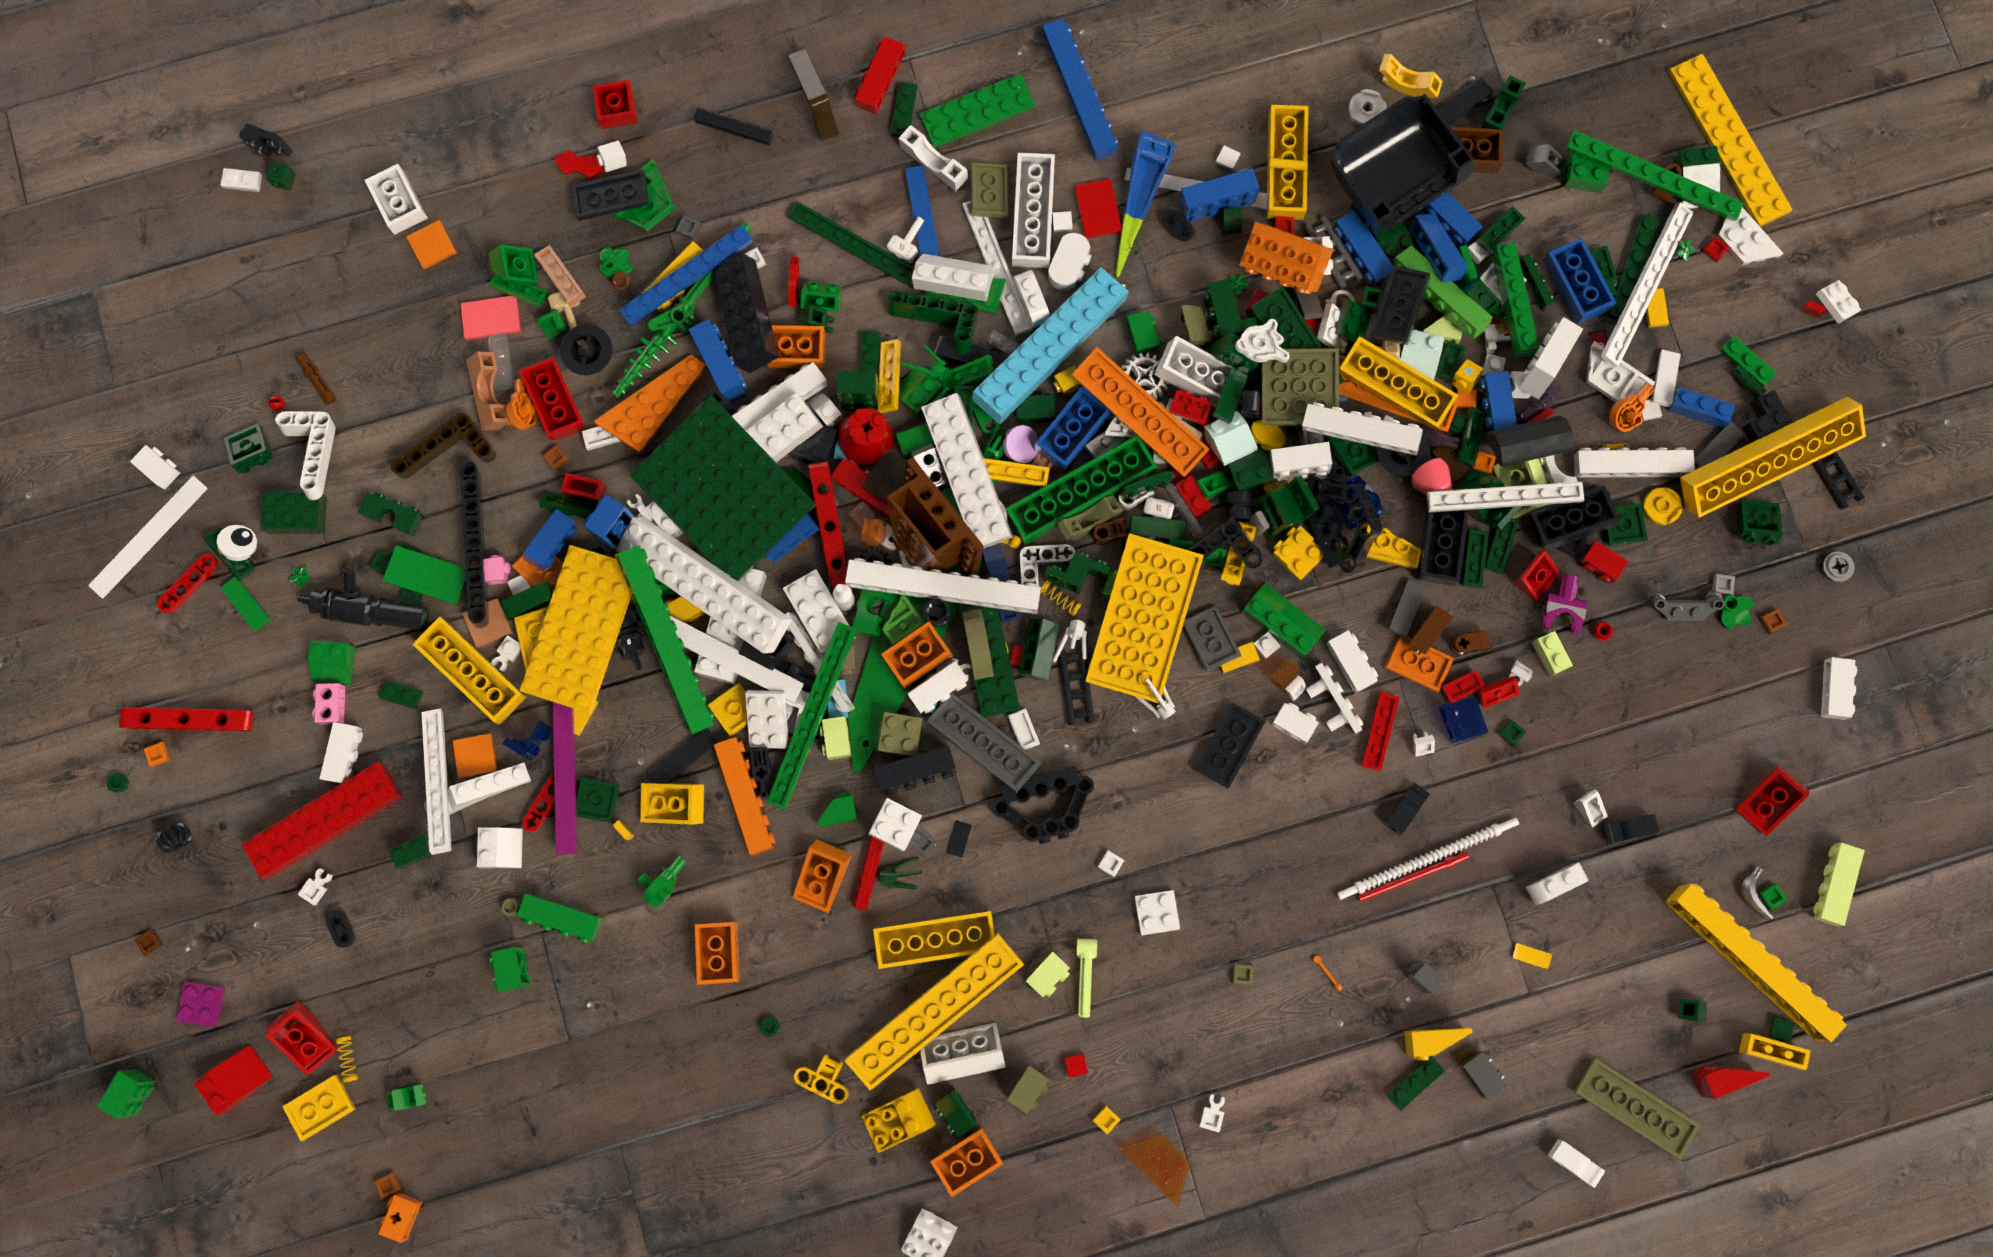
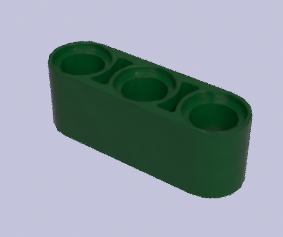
M545 581L501 601L500 606L506 620H514V617L532 612L549 604L553 591L549 581Z

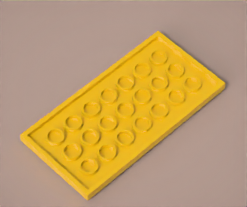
M1129 533L1085 682L1160 704L1147 684L1146 679L1148 678L1162 697L1204 555Z
M572 545L569 546L520 688L521 692L589 714L592 713L631 599L630 591L615 558Z

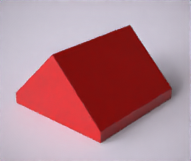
M1542 549L1533 557L1513 584L1534 601L1538 602L1560 572L1547 552Z

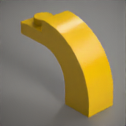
M1384 54L1379 71L1384 75L1382 81L1398 92L1414 97L1423 96V94H1426L1428 98L1438 97L1443 81L1434 71L1416 72L1403 67L1392 54Z
M1239 522L1253 541L1257 527ZM1244 539L1236 542L1239 547L1247 545V541ZM1231 545L1221 574V580L1228 584L1239 585L1245 563Z

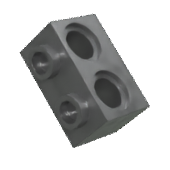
M929 444L911 452L912 457L929 478L932 472H939L936 478H930L936 487L948 482L944 467L939 460L940 456L937 448ZM931 454L932 458L930 461H923L925 455Z

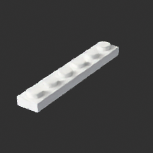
M787 612L785 615L792 619L787 630L795 636V643L802 647L805 652V659L812 663L815 668L814 673L817 676L824 658L796 614ZM837 681L832 693L835 699L834 704L839 711L850 712L855 707Z

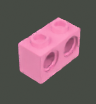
M339 683L316 684V689L313 691L315 708L312 712L315 723L320 725H332L333 722L344 724L345 686ZM331 690V697L326 699V693ZM330 709L331 715L325 718V712Z

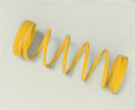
M1047 580L1041 587L1040 593H1044V596H1046L1052 591L1050 600L1055 599L1059 595L1056 604L1058 605L1065 600L1063 604V609H1066L1072 603L1069 610V614L1074 616L1082 604L1078 602L1077 605L1074 607L1073 611L1070 612L1075 602V599H1073L1064 608V605L1069 595H1067L1061 602L1058 603V600L1063 591L1061 590L1053 599H1051L1056 589V586H1054L1045 595V592L1051 583Z
M351 1036L342 1037V1038H338V1039L335 1040L336 1044L349 1043V1044L344 1045V1046H342V1047H340V1048L337 1049V1051H339V1052L350 1051V1052H348V1053H346V1054H343V1055L339 1056L338 1059H341V1060L352 1059V1060H349V1061H347V1062H345V1063H342V1064L340 1065V1067H343V1068L353 1067V1068L348 1069V1070H346V1071H344V1072L341 1073V1075H345V1076H347V1075H354V1076H350V1077L343 1078V1079H342V1080H343V1083H345V1082H350V1081H354V1080H358V1079H359L358 1076H357L358 1074H343V1073H345V1072H347V1071H350V1070H352V1069H355V1068L357 1067V1066H342V1065H344V1064H346V1063H348V1062H351V1061L355 1060V1058H340V1057L345 1056V1055H347V1054H349V1053H352V1052L354 1051V1050H339V1049H341V1048H343V1047H346V1046L352 1044V1042H343V1041L351 1040Z

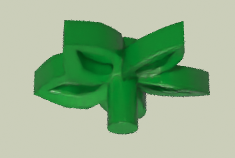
M1691 238L1686 242L1679 241L1680 247H1678L1676 255L1681 256L1684 261H1687L1689 258V253L1695 251L1693 247H1689L1692 241Z
M1231 275L1232 289H1235V294L1238 297L1241 290H1248L1249 287L1244 283L1245 275L1240 276L1238 279Z
M293 567L292 573L294 576L288 580L296 582L299 589L302 588L303 581H312L307 576L308 567L301 568L300 570Z

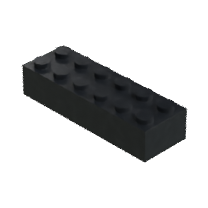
M741 253L713 269L736 367L751 373L779 358L756 260Z

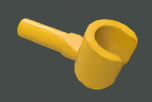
M1012 535L1013 538L1000 543L1007 544L1016 549L1020 546L1022 540L1020 537Z

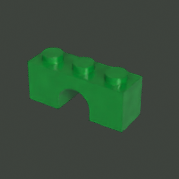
M861 589V596L856 604V617L852 621V627L858 629L856 632L858 635L880 638L884 620L878 615L872 614V607L878 601L888 602L890 593Z

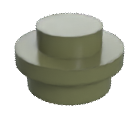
M506 898L502 902L501 910L504 915L514 917L518 914L521 903L517 898Z

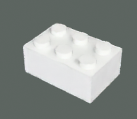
M399 164L365 180L387 226L394 235L427 219L405 172Z
M1329 442L1272 449L1269 460L1274 476L1273 481H1277V483L1288 482L1289 479L1302 475L1304 480L1308 476L1325 477L1330 473L1332 467Z

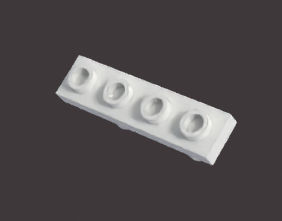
M1323 663L1315 666L1321 678L1318 682L1306 688L1309 696L1313 698L1325 690L1330 691L1341 710L1340 714L1326 722L1331 732L1346 723L1351 726L1355 734L1362 731L1360 726L1364 724L1358 715L1354 716L1351 712L1353 706L1348 698L1344 700L1341 692H1343V689L1338 681L1333 682L1330 677L1333 673L1329 666H1324Z

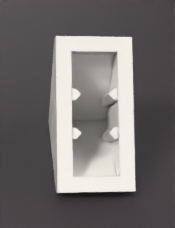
M1596 789L1587 792L1573 803L1592 828L1608 817L1599 792Z

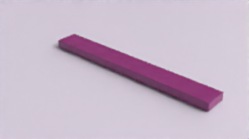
M553 702L556 855L577 854L574 708Z

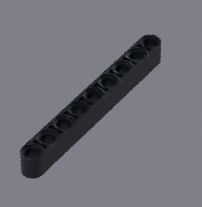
M466 461L460 467L468 617L475 627L484 628L489 623L487 582H485L484 559H486L481 473L474 462ZM468 470H475L473 474L466 475ZM470 487H476L474 492L467 493ZM471 505H477L474 511H468ZM472 523H478L475 529H469ZM473 541H479L476 547H470ZM475 559H479V560H480V562H479L478 565H476V566H472V565H471V563H472L473 560H475ZM475 578H481L478 584H472ZM476 596H482L480 602H473ZM483 614V618L480 621H474L476 615Z

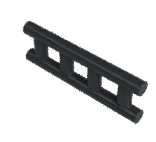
M1836 451L1829 454L1831 458L1822 462L1819 459L1813 463L1843 510L1849 507L1848 500L1856 497L1859 502L1865 496ZM1835 464L1841 474L1832 478L1827 468ZM1846 481L1851 491L1842 495L1837 484Z
M1077 647V654L1066 655L1065 649H1062L1059 655V664L1068 726L1076 725L1075 719L1087 718L1088 724L1095 723L1090 684L1085 682L1088 670L1086 659L1082 657V647ZM1079 661L1080 672L1069 674L1067 663ZM1081 680L1083 691L1071 693L1070 681ZM1084 699L1085 710L1074 712L1072 700Z

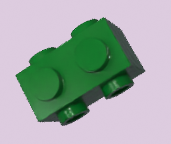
M815 281L804 284L801 291V308L813 305L827 310V312L839 311L842 301V287L832 283L822 285Z

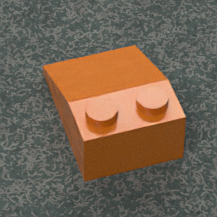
M816 840L809 847L793 899L829 913L847 871L852 854Z

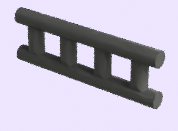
M1325 215L1320 218L1321 225L1312 228L1308 224L1304 227V230L1309 237H1318L1317 235L1325 230L1329 234L1333 247L1336 246L1341 254L1332 259L1333 269L1331 274L1340 289L1343 290L1347 287L1345 281L1352 277L1360 281L1364 277ZM1345 261L1350 271L1341 275L1336 265Z

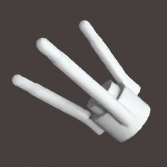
M1072 620L1070 622V627L1066 628L1065 635L1052 660L1053 662H1056L1068 636L1072 639L1071 649L1074 648L1076 640L1082 638V657L1086 659L1087 632L1084 630V622L1080 620Z
M1147 678V684L1160 702L1156 706L1158 710L1146 700L1139 697L1136 698L1151 710L1157 718L1162 717L1165 720L1176 712L1174 709L1175 705L1172 703L1165 687L1163 694L1166 700L1163 701L1154 685Z

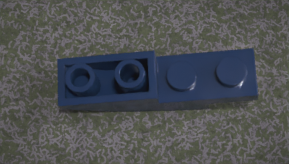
M1001 545L983 549L989 577L997 578L1000 582L1006 583L1008 580H1011ZM998 609L1002 624L1021 619L1018 611Z

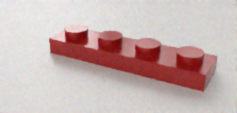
M1384 692L1379 693L1361 767L1381 772L1400 697Z

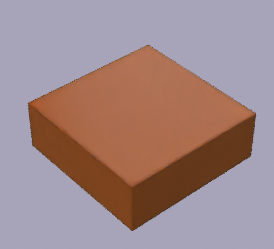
M1457 389L1458 396H1461L1457 408H1476L1477 390L1471 389L1467 394Z
M1478 451L1475 466H1472L1471 470L1475 469L1491 474L1496 456Z
M165 742L144 748L149 767L170 761Z

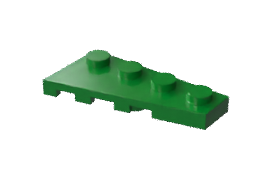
M1006 278L992 279L987 302L926 291L925 296L974 304L979 312L997 315Z

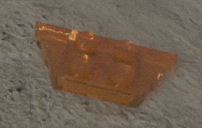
M1162 1134L1123 1147L1121 1151L1178 1206L1191 1163Z

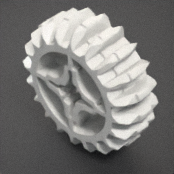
M1139 353L1138 359L1133 355L1132 361L1127 359L1126 365H1122L1121 369L1128 375L1133 371L1134 376L1137 378L1135 382L1141 387L1148 388L1149 390L1146 392L1155 400H1157V395L1162 397L1163 391H1167L1168 387L1166 385L1169 382L1159 378L1160 382L1156 385L1152 378L1160 360L1156 361V355L1153 358H1149V353L1146 354V357ZM1140 366H1149V368L1142 369ZM1141 376H1142L1143 378L1146 377V376H1148V379H1143V380H1141Z

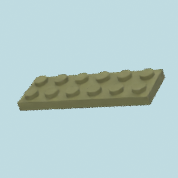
M1596 1058L1592 1060L1574 1091L1583 1099L1678 1160L1683 1158L1701 1126Z

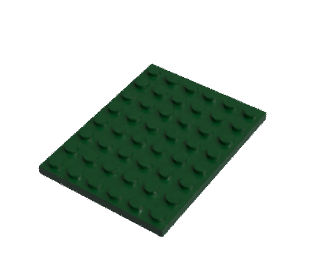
M712 395L629 475L714 566L737 582L817 505Z

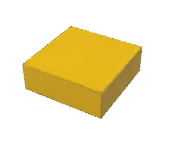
M618 820L613 824V827L625 840L630 841L634 837L633 833L622 821Z
M1105 1106L1092 1121L1108 1134L1121 1119Z

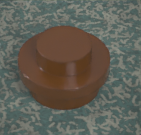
M617 271L612 275L611 283L614 288L624 290L629 286L630 278L627 273Z

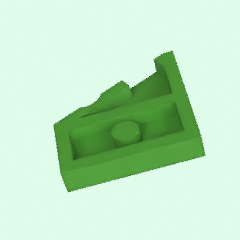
M901 595L900 601L896 608L893 609L890 619L882 630L894 646L925 623L907 597Z

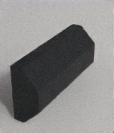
M1561 416L1487 433L1488 441L1500 467L1569 452L1574 448L1573 431L1568 420Z

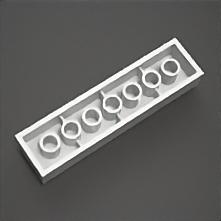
M955 393L921 407L964 522L984 545L983 549L1013 538L961 397Z

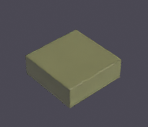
M1234 964L1232 984L1253 986L1254 966Z

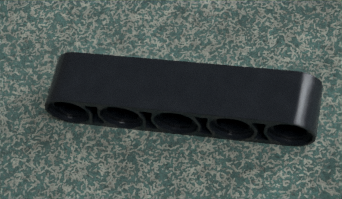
M942 336L936 337L932 349L941 360L960 366L990 355L995 370L1009 357L1008 355L974 345L971 346L969 353L958 354L954 350V340Z

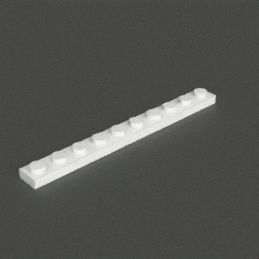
M1682 202L1675 204L1601 355L1613 367L1619 366L1693 215V212Z

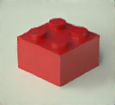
M629 80L593 86L597 118L602 129L638 123L634 92Z

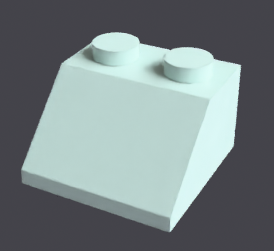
M1238 411L1235 412L1230 424L1219 419L1204 426L1206 442L1224 466L1258 450L1247 422Z

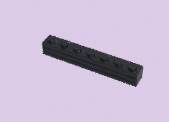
M697 108L693 117L694 122L767 146L771 145L774 137L773 132L768 128L763 129L758 125L753 126L748 122H740L736 118L731 119L726 115L721 116L713 111L708 112L704 108Z

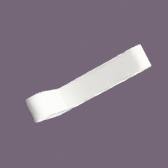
M281 412L276 416L275 420L285 436H309L300 486L308 499L317 500L322 496L335 434V425L326 412Z

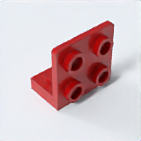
M1181 389V391H1176L1169 413L1204 426L1213 403L1209 402L1210 400L1206 397L1199 396L1197 398L1192 396L1191 392Z

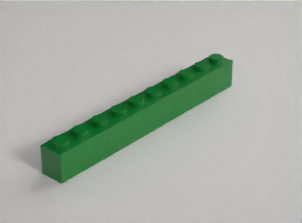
M640 545L616 554V560L688 734H694L713 726V714L706 708V697L703 692L699 691L697 686L699 685V680L696 674H692L690 669L692 663L688 656L685 657L683 641L681 638L678 639L676 635V624L669 618V607L666 602L663 603L662 590L653 579L655 573L653 568L648 566L646 562L648 557L645 549H641Z

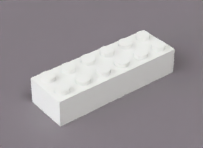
M1018 153L1012 267L1049 268L1055 154Z
M751 569L739 583L761 597L767 576L763 571ZM710 617L706 634L740 651L744 640ZM699 654L694 671L697 675L735 685L737 673Z

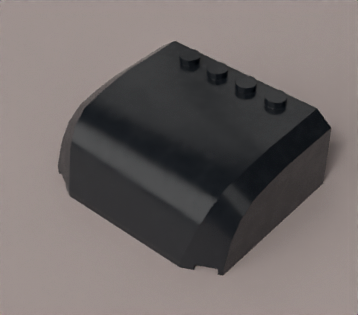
M1426 94L1417 97H1403L1341 138L1333 154L1330 156L1332 169L1341 187L1376 236L1387 233L1464 182L1472 174L1475 161Z

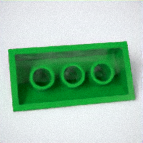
M1266 583L1242 611L1245 616L1263 630L1269 632L1273 638L1302 660L1326 631V629Z

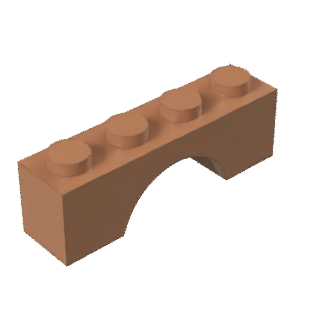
M477 351L466 362L482 430H500L510 421L506 413V405L499 403L494 394L493 382L498 370L494 352Z

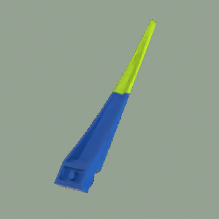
M1145 131L1140 132L1136 149L1133 153L1115 278H1118L1121 274L1143 219L1171 162L1175 143Z

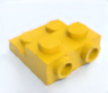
M1299 526L1297 529L1293 527L1287 533L1289 538L1285 542L1280 540L1273 548L1275 552L1272 556L1301 581L1324 558L1320 546L1313 541L1314 538Z

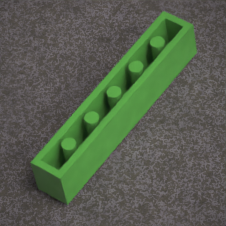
M1410 246L1395 257L1393 266L1430 273L1431 277L1424 299L1432 303L1438 311H1441L1465 335L1473 340L1489 327L1492 316L1452 281L1441 282L1429 261L1414 247Z

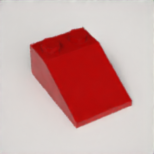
M1778 764L1762 779L1736 810L1767 837L1809 796V790Z
M299 1001L267 1026L265 1036L306 1075H309L338 1049L313 1014Z
M249 1045L207 1072L193 1084L215 1116L229 1112L274 1076L252 1045Z
M1708 1065L1697 1068L1698 1072L1692 1074L1701 1096L1711 1099H1717L1771 1076L1769 1072L1709 1067Z

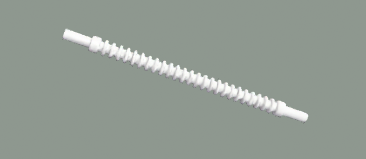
M1513 818L1499 825L1493 824L1491 828L1486 827L1485 831L1481 829L1480 833L1476 831L1475 835L1471 834V837L1466 836V839L1461 838L1460 841L1451 842L1450 846L1446 844L1445 848L1441 846L1440 850L1435 849V852L1430 851V854L1420 855L1419 859L1415 857L1414 861L1411 859L1409 863L1405 861L1404 865L1399 864V867L1389 868L1388 872L1384 870L1383 874L1379 872L1378 876L1374 874L1373 878H1368L1369 880L1364 879L1363 882H1355L1354 886L1337 892L1338 898L1341 900L1356 893H1364L1365 889L1370 890V887L1380 886L1381 882L1385 884L1386 880L1390 882L1391 878L1396 879V876L1401 877V874L1411 873L1412 869L1416 871L1417 867L1421 869L1422 865L1426 866L1427 863L1431 864L1432 861L1436 862L1437 859L1446 858L1448 854L1451 856L1452 852L1456 854L1457 850L1462 851V848L1467 849V846L1472 847V844L1482 843L1483 839L1487 841L1488 837L1491 839L1493 835L1497 837L1503 831L1519 825L1517 818Z

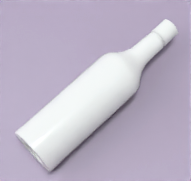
M839 584L833 590V598L839 609L850 611L854 608L856 601L849 586Z

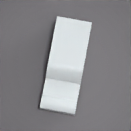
M1560 1139L1556 1141L1547 1155L1593 1188L1596 1187L1605 1173V1170Z

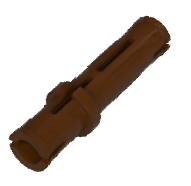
M306 353L297 356L296 361L303 369L304 376L309 378L325 404L330 405L334 403L337 398L320 376L317 366L312 364Z

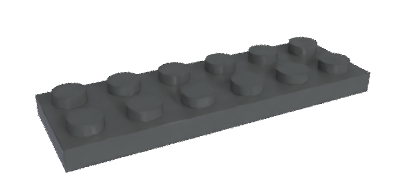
M951 693V697L940 705L927 720V724L1017 793L1038 769L1041 762Z

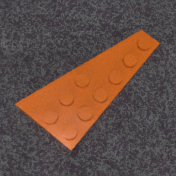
M689 355L597 418L594 424L641 454L707 368V365L693 355Z

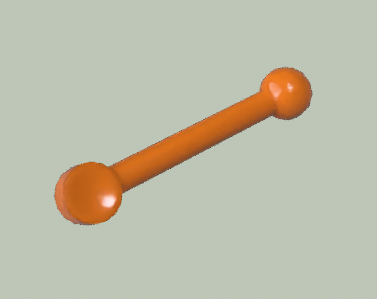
M1315 956L1313 958L1314 963L1322 968L1335 985V990L1340 991L1342 985L1337 983L1321 962V957Z

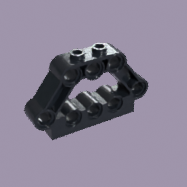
M1312 477L1307 485L1320 509L1308 517V520L1328 567H1340L1345 573L1361 571L1365 566V558L1375 538L1382 531L1379 521L1380 517L1372 505L1371 495L1360 484L1348 485L1331 481L1328 477ZM1319 482L1321 483V490L1318 487ZM1353 490H1354L1355 493H1356L1355 498H1353V496H1352ZM1326 496L1342 499L1349 503L1350 517L1356 520L1358 525L1350 546L1347 538L1341 534V523L1335 519L1333 515L1334 506L1328 502ZM1322 506H1323V508H1324V513H1323V514L1321 513V507H1322ZM1360 508L1363 509V515H1362V516L1360 515V512H1359V511H1360ZM1329 524L1331 525V531L1328 530ZM1368 525L1370 526V529H1371V530H1370V533L1367 532V526H1368ZM1336 541L1339 544L1338 549L1335 546ZM1351 559L1354 561L1353 567L1350 564Z
M1071 766L1030 777L1020 789L1025 790L1028 794L1024 800L1017 798V793L1005 784L1000 785L1002 797L993 802L992 812L994 816L1004 819L1022 833L1027 842L1035 843L1039 841V845L1051 842L1050 838L1058 836V840L1070 837L1069 833L1078 829L1080 814L1087 796L1094 789V782L1089 776L1078 777L1076 767ZM1062 780L1065 783V787L1058 790L1055 788L1054 782ZM1080 782H1088L1090 788L1087 791L1080 790ZM1038 785H1044L1046 792L1043 795H1039L1036 793L1035 788ZM1075 787V792L1067 812L1059 820L1048 818L1043 824L1037 825L1030 822L1010 806L1011 803L1015 802L1025 804L1030 798L1034 797L1044 799L1052 792L1063 794L1067 791V788ZM1003 803L1007 806V810L1004 813H998L996 806ZM1072 817L1075 820V825L1067 827L1064 820ZM1049 822L1055 823L1057 826L1056 831L1048 832L1045 828L1046 824ZM1028 828H1036L1038 831L1037 836L1029 837L1026 833Z

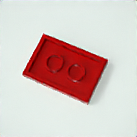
M1111 179L1075 185L1085 238L1090 239L1122 233Z

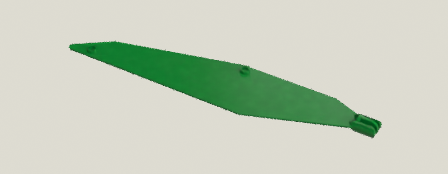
M996 431L993 433L984 450L981 451L983 458L1000 460L1004 453L1002 444L1005 438L1004 435L1000 434L998 436ZM948 481L942 494L952 507H955L960 517H962ZM981 559L976 573L977 576L979 575ZM959 564L944 573L957 572L961 576L968 577L967 574L962 573ZM890 593L889 601L884 602L880 615L884 620L882 629L890 619L893 609L896 608L900 601V594ZM905 595L926 624L928 621L924 616L923 610L925 604L931 599ZM945 601L950 610L951 618L946 626L941 628L934 627L940 637L943 636L958 611V605L962 603ZM883 630L881 631L880 638L873 637L853 705L855 708L850 711L848 718L852 763L855 772L862 771L876 748L882 712L896 714L907 696L906 693L913 686L912 684L905 689L881 655L893 646ZM865 741H869L868 747L863 746Z

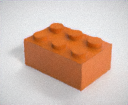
M772 325L779 358L768 363V368L800 369L805 364L810 365L814 362L818 369H825L826 332L824 326Z
M927 622L881 654L905 689L953 657L930 622Z
M738 923L695 924L697 985L740 982Z
M983 1128L975 1131L930 1161L951 1197L1003 1165L1001 1157Z

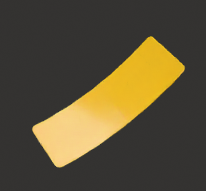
M1516 943L1513 954L1514 959L1545 969L1549 968L1552 957L1550 953Z

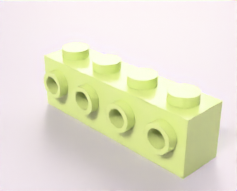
M1836 843L1830 848L1829 864L1824 869V882L1820 885L1818 891L1820 895L1819 901L1815 904L1813 910L1815 913L1814 919L1834 926H1845L1865 850L1844 843Z

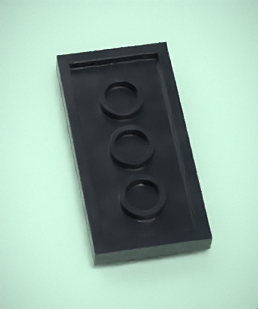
M643 169L572 185L578 221L650 205L646 174Z
M1393 266L1370 334L1371 338L1408 345L1431 277L1430 273Z
M1231 703L1194 771L1229 789L1266 721Z

